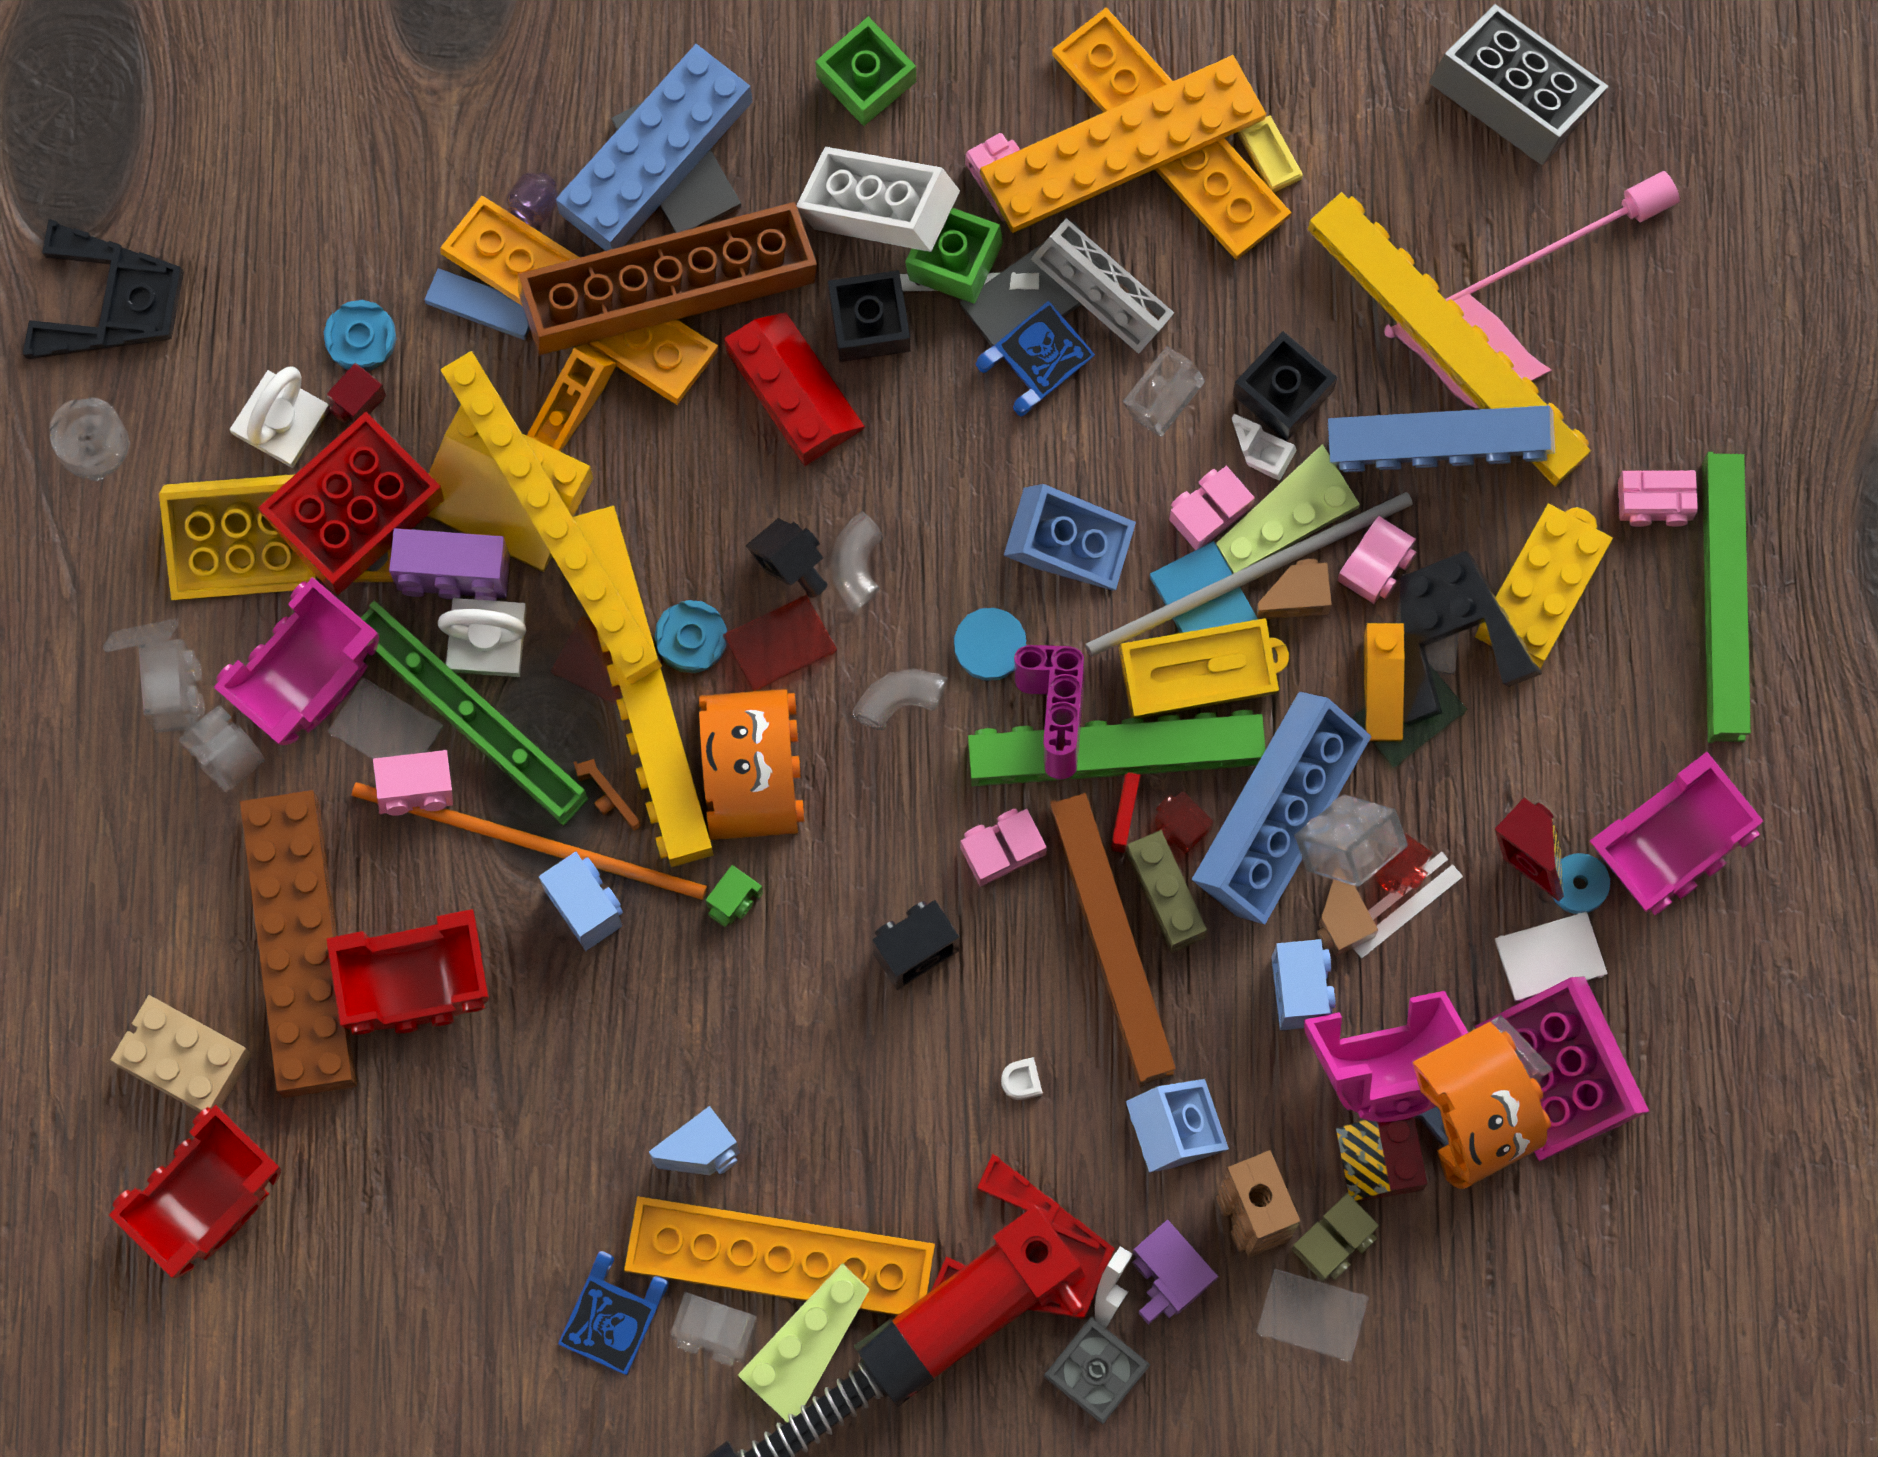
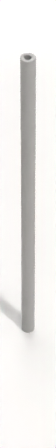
M1407 492L1396 496L1086 643L1087 652L1093 657L1359 531L1373 524L1378 516L1384 519L1413 505L1412 499Z

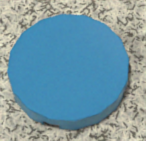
M365 300L350 301L340 306V309L330 315L324 329L325 346L333 361L344 369L349 370L356 362L365 371L373 370L384 364L393 353L397 340L395 325L388 313L378 304Z
M686 600L679 602V604L674 605L672 608L669 607L663 612L656 624L655 644L658 654L668 666L679 672L697 673L708 670L720 660L726 650L728 632L724 620L715 608L702 601Z
M982 608L968 614L958 625L954 637L955 656L958 662L972 677L985 681L1001 680L1015 670L1014 656L1016 651L1026 646L1025 631L1019 620L1009 612L997 608Z

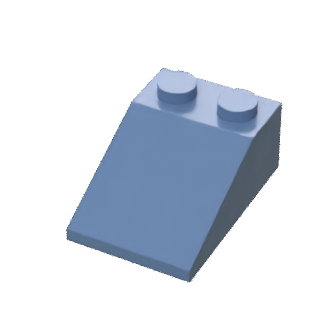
M1045 484L1025 487L1004 556L1039 570L1113 591L1117 588L1136 522Z

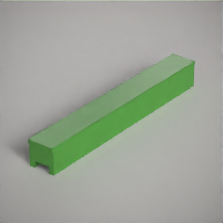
M1707 452L1702 462L1708 743H1714V741L1745 742L1746 735H1750L1751 730L1744 454H1713V452Z
M374 600L369 605L370 609L361 617L379 635V643L374 655L564 826L589 800L585 790Z

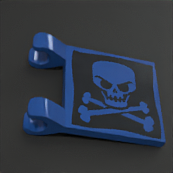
M1047 301L1004 338L977 358L976 367L982 373H986L1002 358L1009 364L1030 389L1020 396L1013 406V410L1022 417L1090 361L1095 354L1055 307Z
M600 1251L558 1344L628 1375L656 1310L666 1293L669 1282L666 1279L655 1276L650 1283L645 1299L640 1298L604 1281L613 1265L614 1257L604 1251Z

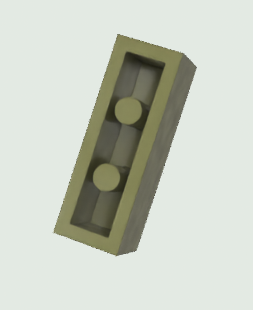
M1162 830L1127 844V858L1170 952L1173 953L1205 939L1207 929Z

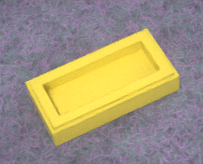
M1270 115L1265 117V120L1238 132V136L1261 178L1274 193L1302 180L1303 174Z

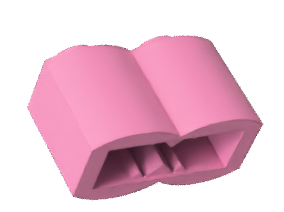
M1378 516L1341 569L1337 581L1375 604L1380 596L1386 599L1397 583V580L1393 579L1395 573L1399 568L1406 570L1417 553L1412 549L1416 539Z

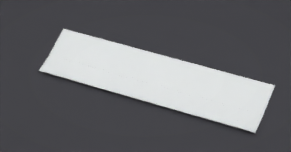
M1440 852L1368 910L1372 919L1374 920L1446 862L1448 858L1444 853ZM1452 864L1377 925L1378 932L1375 938L1353 949L1363 958L1463 877L1462 874Z

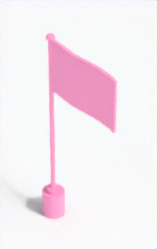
M1665 171L1625 190V199L1622 200L1623 208L1446 298V301L1452 299L1460 306L1464 312L1463 318L1472 327L1477 325L1485 332L1489 338L1487 343L1497 353L1502 351L1510 358L1514 364L1512 369L1521 378L1527 377L1533 381L1551 372L1552 369L1543 365L1527 352L1496 315L1470 294L1625 214L1630 219L1636 218L1639 222H1643L1680 202L1678 190L1671 177ZM1389 324L1386 325L1384 333L1387 337L1394 338L1396 336L1423 358L1456 397L1471 408L1479 409L1399 324L1392 327Z

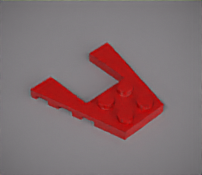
M992 1154L977 1189L1025 1211L1036 1205L1077 1260L1085 1275L1084 1278L1071 1286L1084 1304V1309L1077 1315L1071 1314L1059 1296L1043 1308L1037 1302L1028 1310L1085 1319L1097 1293L1101 1277L1113 1257L1115 1248L1077 1218H1074L1049 1196L1042 1193L1021 1174L1005 1164L998 1156ZM1038 1250L1032 1254L1030 1261L1040 1263L1047 1258L1048 1252ZM946 1257L931 1291L966 1265Z

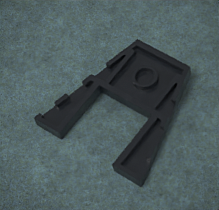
M48 219L42 251L46 258L110 264L99 327L29 320L23 355L26 359L172 339L184 271L180 266L141 252L137 253L128 250L120 244L98 239L87 232L76 228L71 229L58 224L57 221Z
M1467 551L1400 577L1401 623H1404L1405 658L1403 721L1409 726L1442 714L1424 646L1484 622L1487 625L1504 685L1510 687L1542 674L1540 668L1534 663L1528 653V648L1522 638L1517 635L1511 625L1510 618L1504 608L1499 605L1493 595V590L1472 555Z

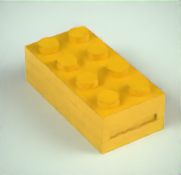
M1549 503L1547 504L1495 597L1510 618L1509 621L1517 635L1522 638L1528 648V653L1534 663L1540 669L1613 539L1611 536L1596 529L1597 524L1594 515L1579 507L1571 508L1564 512ZM1484 622L1480 624L1475 637L1492 646L1487 625Z
M1266 618L1120 644L1118 647L1131 718H1144L1274 695L1279 691L1276 674L1280 673L1287 666L1289 660V652L1286 645L1277 638H1269ZM1272 648L1276 651L1277 654L1276 663L1273 659Z

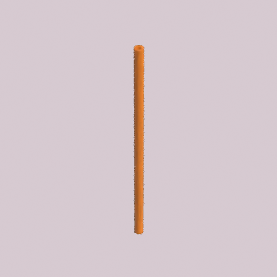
M358 782L355 783L352 796L378 804L375 787ZM417 806L412 807L413 810L408 811V813L563 859L577 852L582 860L589 857L596 869L703 900L707 891L706 885L446 808L439 811H427Z

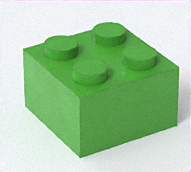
M869 16L815 61L816 77L863 126L916 83V65Z
M952 208L932 251L911 249L905 261L909 281L975 304L1003 244L1000 224Z

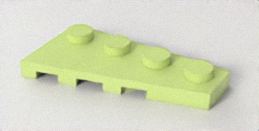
M1322 444L1216 543V546L1232 574L1290 547L1357 510L1360 504L1336 465L1330 463V455Z
M842 1263L744 1367L738 1376L788 1422L789 1414L798 1415L801 1413V1405H806L870 1289Z

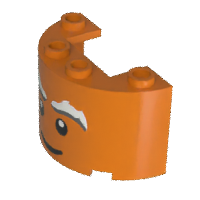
M787 689L699 696V707H701L699 719L702 766L710 840L798 833L797 822H804L803 800H796L794 790V778H801L799 756H792L791 742H798L797 720H790L789 716L797 715L795 693H788Z
M1491 1022L1412 1062L1420 1091L1439 1108L1449 1144L1437 1150L1445 1180L1459 1189H1465L1544 1147L1547 1141V1129L1551 1127L1550 1119L1540 1103V1099L1543 1098L1540 1085L1534 1078L1529 1077L1522 1062L1515 1053L1516 1046L1510 1034L1506 1031L1501 1033Z

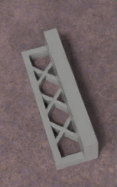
M1067 218L1031 258L1035 264L1138 354L1174 314L1170 308ZM1062 233L1068 236L1076 246L1071 245L1061 236ZM1092 260H1095L1098 264H1100L1102 266V269L1096 267L1092 263ZM1119 284L1124 285L1130 293H1126L1120 288ZM1146 307L1156 313L1160 319L1157 320L1146 310Z

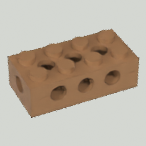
M1271 1150L1227 1167L1216 1200L1223 1216L1230 1215L1234 1225L1233 1230L1230 1232L1239 1252L1245 1250L1247 1257L1250 1258L1289 1242L1301 1221Z

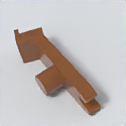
M594 759L578 764L577 761L573 762L579 781L591 778L604 795L594 802L595 807L603 816L615 807L633 831L641 827L638 818L597 769Z

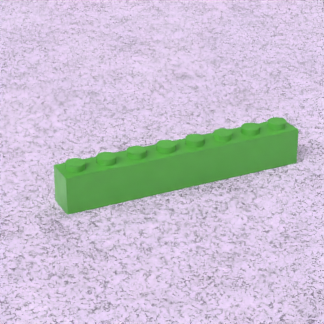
M1239 710L1232 712L1231 716L1217 717L1216 713H1200L1195 715V719L1180 720V716L1167 715L1159 717L1158 722L1144 723L1142 718L1124 719L1121 721L1122 724L1107 725L1106 721L1100 720L1085 723V727H1081L1077 770L1071 777L1066 779H1055L1045 772L1044 730H1034L1032 726L1014 727L1012 732L997 733L996 729L991 728L975 731V735H968L971 787L1124 776L1128 772L1152 774L1257 766L1266 750L1262 714L1253 715L1252 710Z

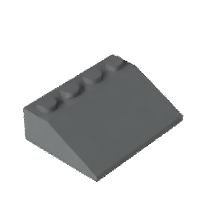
M1496 4L1444 54L1429 81L1442 94L1455 101L1471 115L1477 117L1501 137L1507 139L1542 166L1561 147L1608 88V85Z

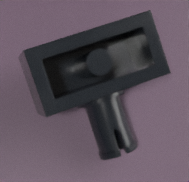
M777 518L745 545L767 574L789 586L798 581L809 598L818 596L826 589L828 584L814 568L824 557L817 549L820 545L818 539L809 529L805 528L802 530L795 522L790 524Z

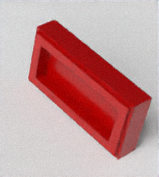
M1130 772L1125 774L1111 844L1112 851L1125 853L1140 774Z

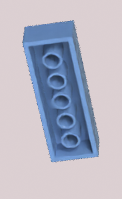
M695 44L556 198L559 214L605 251L623 247L752 103L751 86L703 48Z
M1549 405L1328 418L1330 463L1339 466V470H1343V472L1365 471V465L1376 464V468H1379V470L1401 469V463L1412 462V466H1416V468L1438 467V460H1449V464H1452V466L1474 465V458H1486V462H1489V464L1511 463L1510 456H1523L1525 462L1547 461V454H1555L1553 409Z
M1299 692L1194 874L1192 881L1235 916L1265 925L1372 736L1329 698Z

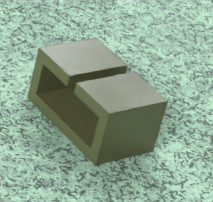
M1346 1193L1323 1216L1321 1221L1317 1222L1293 1245L1291 1251L1322 1282L1329 1276L1336 1280L1351 1265L1346 1259L1356 1249L1363 1254L1378 1239L1373 1233L1379 1225Z

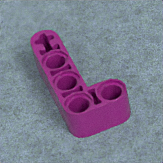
M1023 646L1016 651L1014 656L1016 687L1024 693L1048 695L1043 741L1045 772L1055 779L1069 778L1076 772L1078 767L1084 693L1083 654L1080 650L1070 646Z

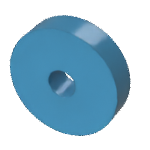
M1583 853L1571 854L1561 859L1564 897L1560 901L1553 898L1555 903L1563 910L1573 914L1589 913L1597 909L1606 899L1610 889V877L1606 867L1597 858ZM1576 878L1583 879L1586 883V888L1577 889L1573 884V880Z

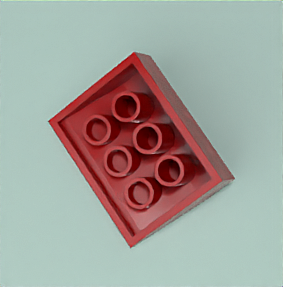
M365 412L261 504L258 510L307 567L337 597L392 547L394 528L413 529L444 501L441 486Z

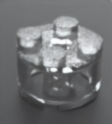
M89 397V399L70 400L55 412L50 422V442L54 452L63 466L78 477L93 481L101 480L118 469L126 458L130 447L126 428L113 407L101 399ZM86 436H89L90 438H93V439L90 440V441H89V440L84 441V438H85Z
M217 705L183 733L184 735L178 740L191 756L194 755L201 763L199 767L205 775L226 793L262 765L265 759L262 758L263 755L240 726L237 727L233 722L230 723L228 720L232 717L220 705Z

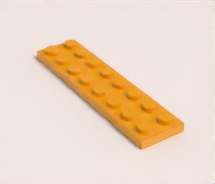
M1107 7L1052 49V56L1103 113L1173 82ZM1225 138L1155 169L1236 261L1291 217V211Z
M1231 55L980 168V175L1010 231L1014 233L1265 120L1266 112L1234 55Z
M484 196L478 199L440 247L441 255L521 306L522 303L518 294L519 273L580 258ZM679 320L586 343L615 361L618 368L678 405L718 352V345Z
M637 1196L624 1271L626 1273L651 1277L659 1276L664 1279L807 1301L843 1263L870 1289L859 1310L898 1316L927 1294L935 1244Z

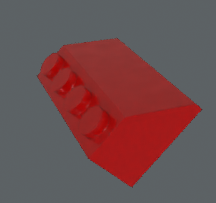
M786 312L754 319L724 338L727 354L804 467L865 429L857 414Z

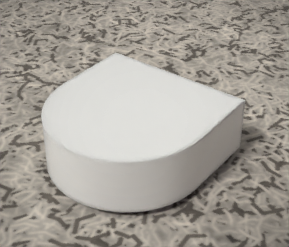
M1034 1057L1013 1062L1004 1069L1001 1085L1004 1092L1010 1098L1024 1100L1043 1094Z

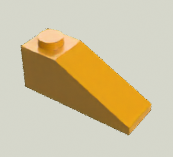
M588 344L574 347L527 436L561 452L602 393L616 367V362Z
M1367 623L1363 635L1365 731L1372 736L1369 741H1402L1405 660L1404 623Z

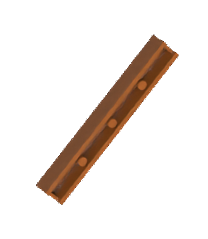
M1083 793L1057 802L1055 800L1051 801L1049 811L1139 1088L1147 1083L1173 1076L1176 1067L1087 795Z

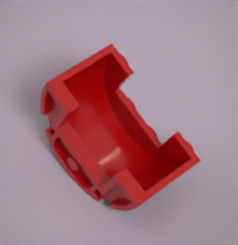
M470 909L436 916L438 923L436 925L371 938L363 931L326 938L340 1026L351 1029L352 1035H363L375 1030L395 1028L396 1034H404L418 1030L417 1025L432 1022V1026L435 1027L445 1026L454 1023V1016L484 1010V1004L489 1000L474 910Z
M216 1104L211 1109L209 1107L204 1108L194 1118L192 1123L195 1126L189 1133L195 1138L193 1140L190 1138L186 1139L176 1148L173 1153L176 1156L166 1168L163 1165L157 1168L147 1179L149 1185L143 1191L134 1188L132 1191L127 1189L121 1193L112 1204L115 1209L109 1214L171 1278H178L192 1271L195 1267L191 1263L198 1257L206 1261L229 1241L269 1196V1193L265 1190L269 1182L272 1185L276 1184L281 1174V1168Z

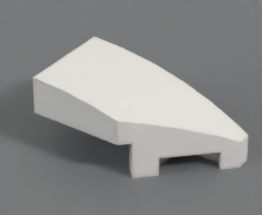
M1234 414L1232 421L1247 465L1280 481L1297 451L1295 445L1264 432L1261 425Z
M1121 1246L1108 1263L1096 1294L1095 1320L1105 1328L1128 1294V1291L1116 1285L1133 1254Z

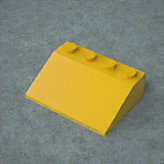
M461 405L443 437L429 475L441 486L444 501L431 511L427 517L464 534L504 536L511 557L544 572L552 554ZM523 434L573 517L593 480L591 467Z
M294 475L167 484L162 487L159 492L171 600L293 591L303 581L307 583L312 577L317 580V576L258 510L261 504Z

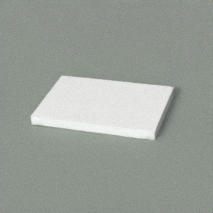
M1587 912L1578 913L1577 915L1505 936L1500 935L1498 938H1495L1515 1002L1533 997L1570 977L1585 976L1586 980L1602 978L1608 974Z

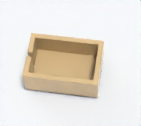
M148 995L132 1022V1025L137 1029L134 1034L130 1031L126 1032L110 1060L120 1069L201 1112L206 1107L211 1109L215 1104L220 1109L222 1108L252 1055L244 1046Z

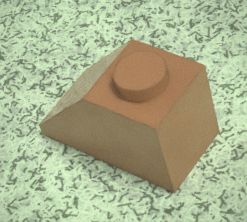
M1304 559L1297 561L1296 565H1291L1259 601L1256 609L1257 618L1274 619L1328 615L1332 605L1328 564L1318 563L1316 559Z
M1344 866L1336 869L1320 918L1319 927L1321 929L1317 931L1323 947L1329 950L1332 949L1336 957L1375 938L1378 932L1377 926Z

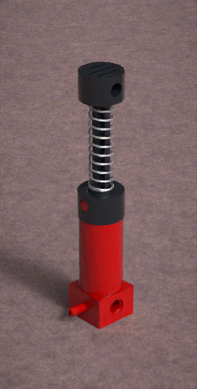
M1034 1205L992 1236L996 1242L995 1245L891 1320L890 1318L871 1334L856 1343L854 1347L861 1356L859 1360L861 1363L858 1365L860 1369L857 1372L849 1370L850 1377L844 1381L838 1378L837 1386L832 1390L825 1387L824 1396L820 1399L813 1396L812 1405L809 1407L801 1405V1413L796 1416L789 1414V1421L784 1425L777 1423V1430L772 1434L765 1431V1439L760 1443L753 1440V1448L749 1451L741 1449L740 1452H737L727 1440L705 1457H795V1454L800 1450L808 1452V1444L813 1441L820 1443L819 1436L825 1432L832 1435L831 1428L838 1423L844 1426L843 1419L849 1414L856 1417L855 1410L860 1406L868 1408L867 1401L872 1397L880 1399V1397H883V1394L885 1397L889 1395L895 1405L899 1407L914 1394L932 1383L936 1376L1037 1302L1043 1308L1059 1296L1071 1314L1077 1315L1084 1309V1304L1071 1286L1085 1277L1084 1272L1044 1215ZM1038 1250L1048 1252L1047 1258L1040 1263L1030 1261L1034 1252Z

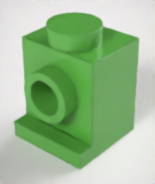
M731 865L706 899L707 908L710 909L708 915L724 927L728 923L732 924L736 917L744 918L754 903L750 898L754 895L760 899L763 895L762 886Z

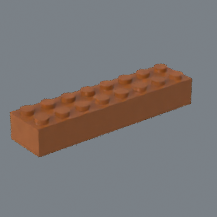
M792 202L519 273L518 294L540 356L815 283L817 263L796 203Z
M314 790L240 801L277 1092L282 1098L357 1087L350 1029L340 1026L326 938L337 936L319 799Z

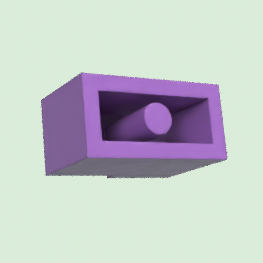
M1166 1220L1134 1248L1132 1253L1136 1258L1132 1262L1136 1269L1146 1279L1152 1276L1156 1280L1153 1282L1152 1288L1147 1291L1152 1300L1139 1311V1315L1148 1325L1163 1312L1168 1318L1174 1314L1178 1315L1218 1278L1217 1274L1169 1220Z

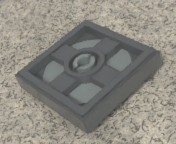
M1090 1317L1045 1373L1044 1378L1103 1425L1151 1364L1093 1317Z

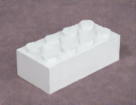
M825 147L796 206L814 230L931 252L960 190L941 167Z

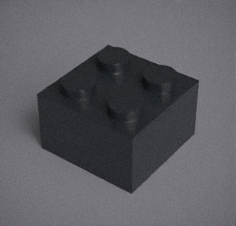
M899 270L828 281L839 362L911 352L910 333Z
M1282 331L1235 381L1233 396L1287 441L1334 391L1338 377Z
M936 900L928 905L925 901L916 904L906 912L908 917L901 922L895 924L894 921H890L875 931L877 937L872 939L873 954L896 990L904 987L959 952L960 937Z

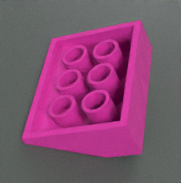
M1585 976L1570 977L1475 1026L1478 1028L1491 1022L1501 1033L1504 1031L1508 1032L1515 1043V1053L1522 1062L1529 1077L1534 1078L1542 1089L1543 1098L1540 1099V1103L1550 1119L1551 1127L1547 1129L1546 1144L1535 1151L1539 1161L1617 1128L1649 1112Z

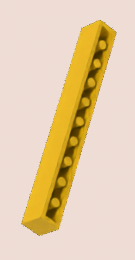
M1342 192L1338 194L1310 220L1308 226L1310 233L1480 409L1547 405L1553 409L1555 454H1547V461L1531 463L1556 487L1587 459L1591 450L1587 447L1589 442L1586 437L1577 429L1571 430L1562 421L1564 416L1561 411L1552 403L1546 404L1537 395L1539 390L1536 385L1527 377L1521 378L1512 369L1514 364L1510 358L1502 351L1497 353L1487 343L1489 338L1485 332L1477 325L1472 327L1463 318L1464 312L1452 299L1446 301L1438 292L1439 286L1435 280L1426 273L1423 276L1413 266L1415 262L1409 253L1403 248L1397 250L1388 240L1390 238L1388 232L1379 223L1375 222L1372 224L1364 215L1365 209L1354 197L1351 196L1348 199Z
M468 352L440 369L628 682L632 685L662 667V664L473 352Z
M610 506L574 516L573 519L656 654L615 507ZM597 632L602 652H608V647L599 632ZM611 654L613 664L607 665V670L612 687L619 685L623 698L617 699L616 702L622 721L629 719L633 732L626 734L631 755L639 753L642 767L636 768L641 790L649 788L652 801L645 804L651 824L659 823L662 836L655 839L661 859L668 857L671 867L713 856L711 842L661 668L631 685Z

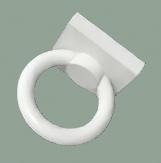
M286 367L277 374L268 370L233 423L230 432L293 468L329 413L330 405L301 389V374L298 369Z
M453 598L452 610L442 614L438 620L440 630L449 635L446 665L454 673L520 677L523 639L526 633V604Z

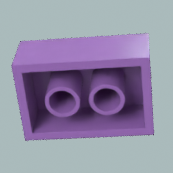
M394 528L389 571L397 590L402 591V594L421 597L424 596V592L438 593L439 597L452 600L453 598H460V595L475 596L476 600L496 601L497 598H506L510 554L504 536Z

